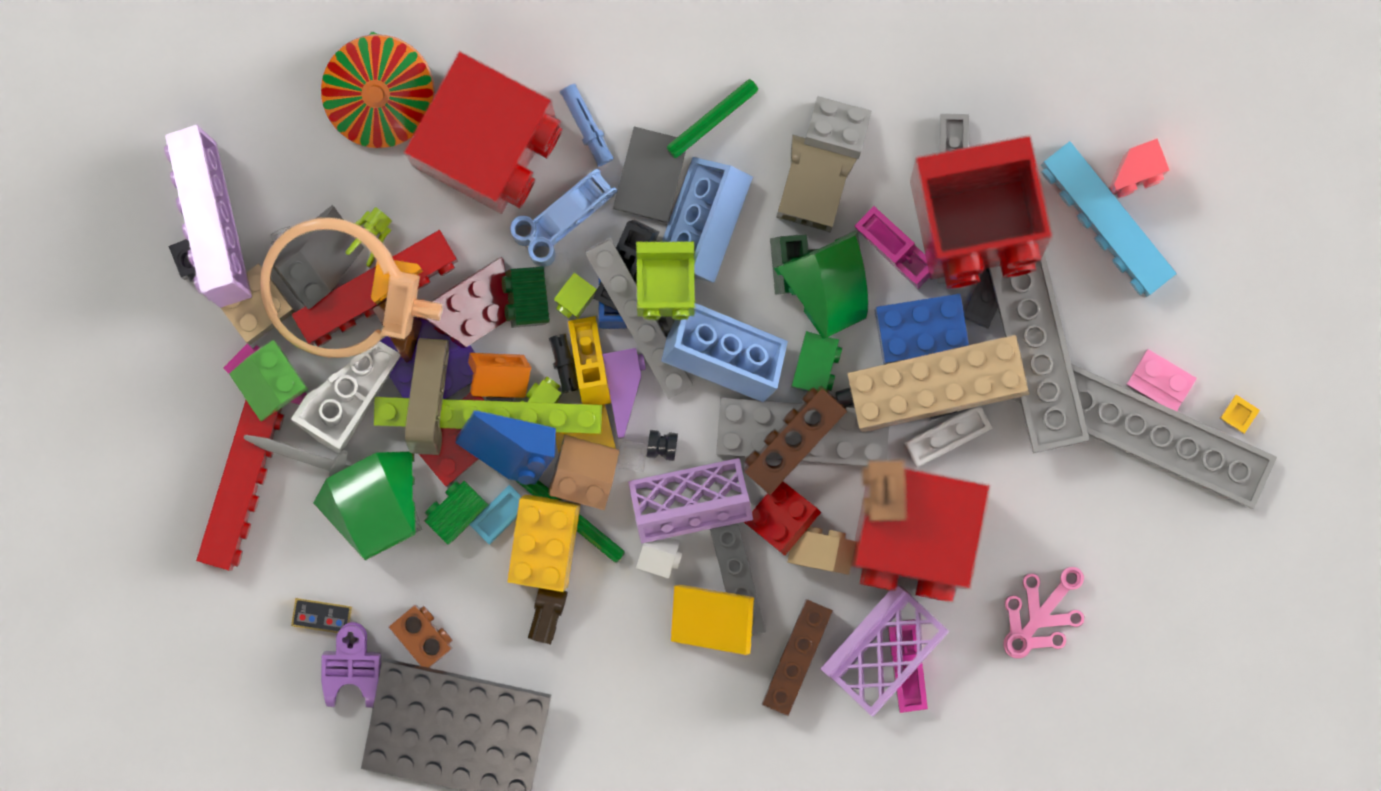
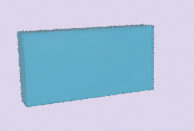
M509 484L478 515L470 526L490 545L517 518L519 499L522 496Z

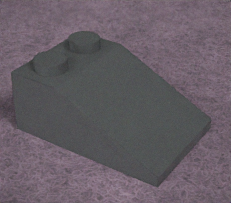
M333 205L315 218L344 220ZM331 229L306 232L291 240L281 250L274 262L273 269L295 298L307 309H310L332 291L364 249V246L360 243L350 255H347L345 251L356 239L354 236Z

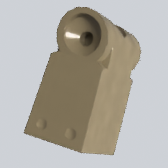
M792 134L791 166L776 217L831 233L846 178L857 159L805 145L806 138Z

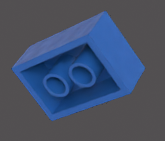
M961 293L878 306L874 309L883 365L969 346Z

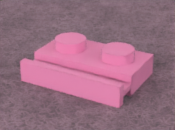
M1147 349L1126 385L1145 397L1178 411L1197 378Z

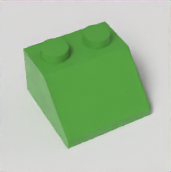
M274 340L250 355L229 373L260 421H263L309 390L278 343Z

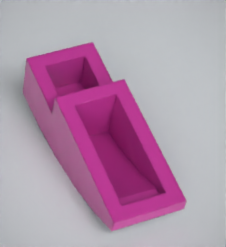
M875 206L854 226L917 289L930 278L925 254Z
M916 625L902 626V641H916ZM888 626L889 642H897L896 626ZM917 645L902 646L903 662L914 660L917 656ZM890 646L892 662H897V646ZM923 663L914 670L896 691L900 713L928 709ZM892 666L894 681L898 678V666Z

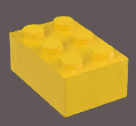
M527 494L520 497L507 579L508 583L561 592L568 588L581 504Z

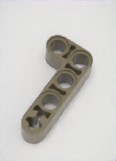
M419 338L405 427V441L410 453L439 455L441 452L442 432L439 423L449 358L448 340Z

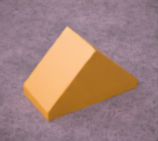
M394 260L400 272L419 275L423 272L418 264ZM378 261L371 295L372 300L376 304L387 298L390 279L389 272L384 274Z

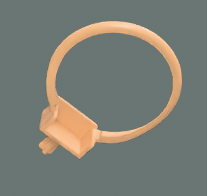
M318 218L293 226L274 242L262 266L260 278L261 297L270 321L278 332L294 346L322 357L343 358L364 353L375 346L384 336L405 339L412 330L414 316L440 321L443 310L440 303L416 299L420 276L400 272L388 249L375 235L357 224L342 219ZM331 229L350 234L360 240L372 252L384 274L389 272V288L382 331L376 329L368 338L350 347L327 349L310 345L298 339L282 324L277 316L278 313L271 297L270 278L272 268L281 250L291 240L306 232Z

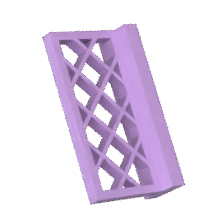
M739 458L628 481L641 543L753 520ZM736 469V473L730 480L720 476L724 471ZM699 476L708 478L702 486L692 481ZM715 481L725 485L719 493L709 489ZM671 482L680 483L675 491H671L665 488V486ZM647 487L652 489L647 497L636 493L638 489ZM687 487L697 491L691 499L681 495ZM731 489L741 493L740 495L725 497ZM659 493L669 497L663 505L653 501ZM703 495H706L713 499L711 501L697 503ZM675 501L685 504L683 507L670 509V506ZM647 507L657 510L655 513L641 515Z
M897 584L896 591L890 590L820 669L842 687L871 716H874L946 636L949 630L915 600L904 587ZM908 602L916 608L915 621L901 620V610ZM921 614H922L927 620H921ZM921 624H933L939 631L931 640H922ZM916 625V641H902V626ZM896 626L897 642L883 643L882 632L886 627ZM917 645V656L913 661L903 662L902 646ZM897 646V662L883 663V647ZM877 647L878 663L864 664L863 653L868 648ZM898 666V678L892 683H884L883 667ZM878 667V683L864 684V668ZM859 668V684L848 685L842 677L849 669ZM879 687V699L871 707L865 701L864 688ZM853 689H859V694H857Z

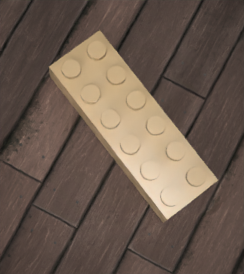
M1016 335L847 373L859 429L862 432L1030 395Z

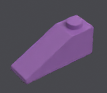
M636 348L602 354L618 439L625 437L641 381L640 371L646 370L643 354H637Z

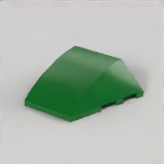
M858 230L837 238L835 242L805 256L792 259L773 268L777 275L784 277L790 286L789 292L798 297L804 306V313L823 339L867 319L868 288Z
M409 451L376 452L326 478L313 502L365 561L415 535V502L413 501L415 477L412 473V462H415L414 453Z

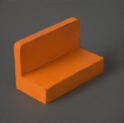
M469 354L468 364L473 371L470 389L472 396L524 398L526 396L531 366L524 355Z

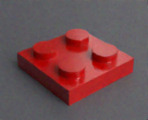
M782 481L770 495L767 493L752 511L753 520L745 521L744 523L785 556L821 514V511Z

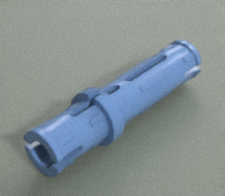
M572 84L560 91V94L584 137L582 139L584 145H588L598 167L611 162L614 157L603 139L604 133L595 124L588 107L579 93L577 85Z

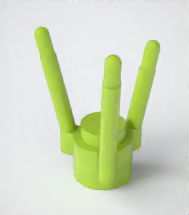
M375 207L371 212L367 211L354 224L363 225L366 230L375 236L380 234L378 239L383 243L391 232L388 226L392 220ZM356 238L345 253L350 255L361 241ZM372 252L366 263L367 267H371L375 259Z

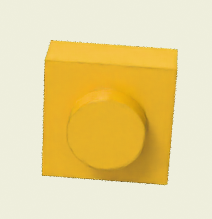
M1236 394L1219 419L1240 433L1245 434L1260 410Z

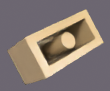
M810 526L789 551L787 563L849 575L856 541L845 539L846 533L829 530L828 535L822 534L823 529Z

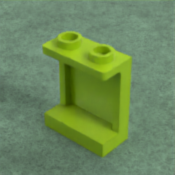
M637 242V317H643L645 320H658L660 316H672L675 320H685L689 316H695L694 242Z

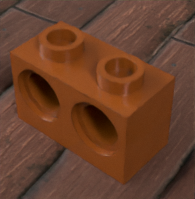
M414 605L392 623L389 628L420 666L430 668L453 649L449 644L453 640L443 628L437 630L431 621L435 618L425 606L419 608L417 605ZM414 616L420 619L422 626L419 632L411 633L408 631L406 623L410 617ZM433 638L439 642L440 649L437 654L429 655L425 651L424 645L428 639Z

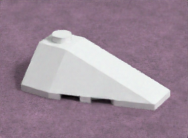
M379 341L371 349L355 356L341 370L331 375L317 389L307 394L291 420L315 440L339 454L345 449L374 402V397H377L401 355Z

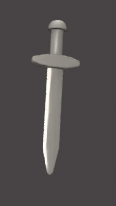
M250 435L244 436L245 440L264 450L330 471L329 477L349 467V465H346L347 451L344 450L332 460L272 439Z

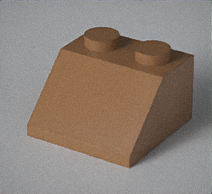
M564 435L549 485V495L605 510L613 484L619 449Z

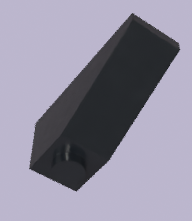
M637 220L627 221L616 246L634 281L637 279V242H655L660 231ZM600 282L593 299L617 310L603 283Z

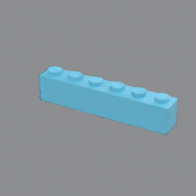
M1071 141L1041 164L1044 169L1041 171L1044 178L1051 185L1055 183L1061 190L1059 193L1061 199L1067 206L1073 205L1079 212L1077 215L1078 220L1086 229L1091 227L1097 235L1094 238L1097 244L1104 251L1108 249L1115 257L1112 259L1114 265L1120 272L1126 271L1132 278L1130 284L1139 295L1144 293L1148 297L1177 274Z

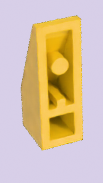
M596 316L568 321L582 404H610L611 398Z

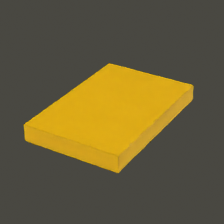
M680 584L675 585L671 642L742 655L750 654L754 597Z

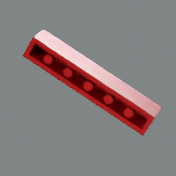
M440 229L392 256L395 261L414 263L420 266L423 272L418 275L420 276L418 290L431 283L429 278L437 273L440 276H444L454 270L455 266L453 264L458 262ZM376 266L331 291L310 309L303 307L291 314L308 344H316L317 347H320L332 340L331 334L341 330L344 333L357 325L355 321L364 315L367 319L376 315L373 308L387 300L386 298L379 304H376L371 298Z
M245 400L196 561L228 571H232L234 566H239L243 551L239 550L242 539H247L251 528V523L247 521L250 512H255L258 506L260 496H257L256 492L259 484L263 485L267 477L268 469L264 468L267 457L272 458L273 452L245 440L244 436L250 435L273 440L275 430L280 431L285 415L281 414L282 408L263 421H260L247 400Z

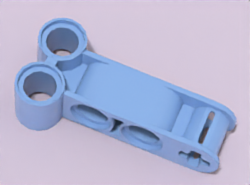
M595 169L535 219L532 220L528 216H518L511 222L510 231L515 242L522 246H529V255L535 265L539 267L551 265L556 257L554 245L604 205L617 192V189L615 187L611 188L600 175V169ZM522 225L531 227L530 234L525 237L517 235V230ZM540 246H546L550 249L549 254L544 258L535 256V250Z

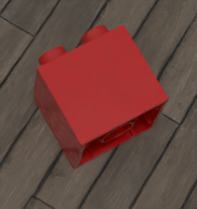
M459 51L404 154L414 168L502 214L508 203L519 209L523 206L536 181L532 177L534 172L527 169L535 153L548 159L563 129L559 127L561 121L554 118L555 112L551 99Z
M1030 135L916 157L910 185L930 280L944 277L946 288L956 289L979 283V274L988 268L1000 266L1003 278L1023 276L1036 271L1035 263L1042 260L1041 258L1052 238Z
M904 468L906 519L869 521V515H863L862 501L851 567L862 569L859 581L861 585L896 591L899 577L918 580L916 596L953 602L956 588L970 589L990 485ZM868 485L865 486L863 497H868Z

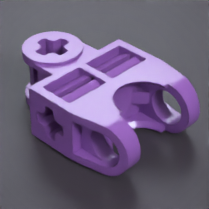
M349 622L345 624L336 636V651H324L322 654L321 683L327 707H335L337 692H339L343 685L353 684L359 687L362 696L365 697L366 708H373L381 670V652H367V631L360 623ZM349 632H353L354 637L359 638L354 644H350V640L345 639Z

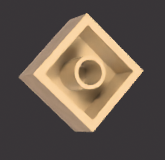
M259 263L246 272L252 298L221 307L230 322L249 345L274 328L262 302L260 290L262 266ZM270 278L272 301L278 313V318L283 322L296 311Z

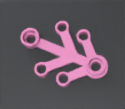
M1076 567L1064 569L1060 575L1061 583L1041 607L1038 587L1040 586L1039 577L1035 574L1024 576L1022 584L1027 590L1029 622L1023 629L1019 610L1022 608L1021 599L1018 596L1006 598L1004 606L1009 612L1010 633L1005 636L1003 647L1010 657L1023 658L1033 648L1052 647L1061 649L1065 646L1066 637L1061 632H1053L1047 637H1032L1040 627L1061 625L1079 627L1083 624L1084 615L1079 610H1071L1067 614L1050 615L1070 589H1078L1083 584L1084 575L1080 569ZM1069 573L1076 575V581L1073 584H1069L1066 580V576ZM1029 577L1036 579V585L1033 588L1028 587L1026 584V580ZM1013 598L1018 601V607L1015 610L1010 609L1008 606L1009 600ZM1073 613L1080 615V621L1077 624L1072 623L1070 620V616ZM1055 635L1062 637V643L1059 646L1054 645L1052 642ZM1015 639H1020L1023 643L1019 650L1014 649L1012 646V642Z

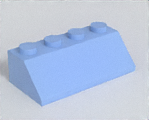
M693 157L662 242H694V277L714 283L753 176L730 165Z
M695 303V316H689L685 320L674 321L666 339L661 361L764 402L778 388L788 341Z

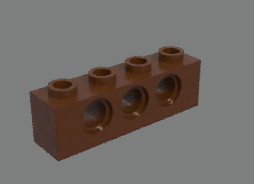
M822 385L817 390L812 387L802 398L805 403L798 410L793 408L782 420L785 422L784 426L779 431L773 429L763 440L766 445L759 452L754 450L744 461L747 465L744 468V473L769 495L847 412L846 407ZM810 410H816L821 415L820 420L815 424H809L804 419L805 414ZM791 431H796L802 436L801 441L796 445L788 444L785 440L786 435ZM771 452H777L782 456V461L780 464L772 466L766 462L767 455Z
M805 599L761 703L763 706L789 716L833 610Z

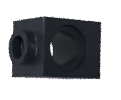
M185 239L168 246L180 277L194 282V277L197 276L195 267L186 268L184 265V258L188 255V250H191L189 240Z

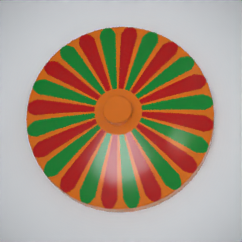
M382 34L361 36L342 46L328 62L321 82L323 107L332 125L350 141L370 148L393 147L412 138L435 96L433 75L423 56L407 42Z

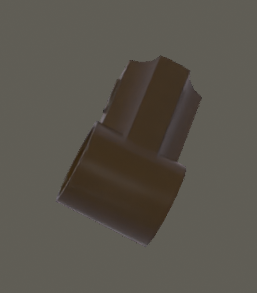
M539 588L534 604L535 613L528 639L551 645L557 628L558 618L562 615L565 606L567 591L561 592Z

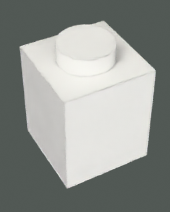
M665 538L644 543L636 568L669 578L671 569H678L682 553L677 552L680 541L673 538Z

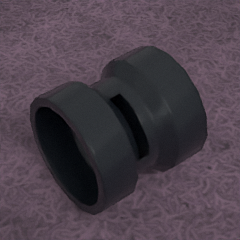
M650 430L646 457L656 458L659 454L665 460L674 461L678 433L669 432L667 435L661 436L658 430Z

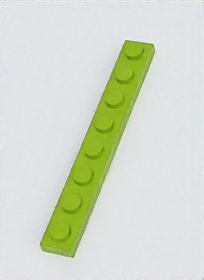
M374 397V425L406 427L410 398ZM443 399L440 428L462 429L474 410L553 427L556 428V432L601 434L602 405Z

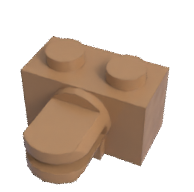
M904 460L868 461L867 468H862V485H868V497H863V515H869V521L905 520Z

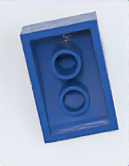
M474 410L457 435L455 443L507 479L518 481L521 484L535 485L555 458L556 428Z

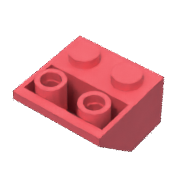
M1158 138L1130 148L1124 154L1109 186V190L1113 195L1117 194L1118 198H1122L1134 193L1139 185L1143 184L1146 189L1164 180L1163 176L1169 171V167Z

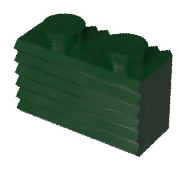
M544 266L516 268L505 271L506 276L502 277V290L504 293H508L509 304L505 305L506 321H511V328L538 326L549 323Z

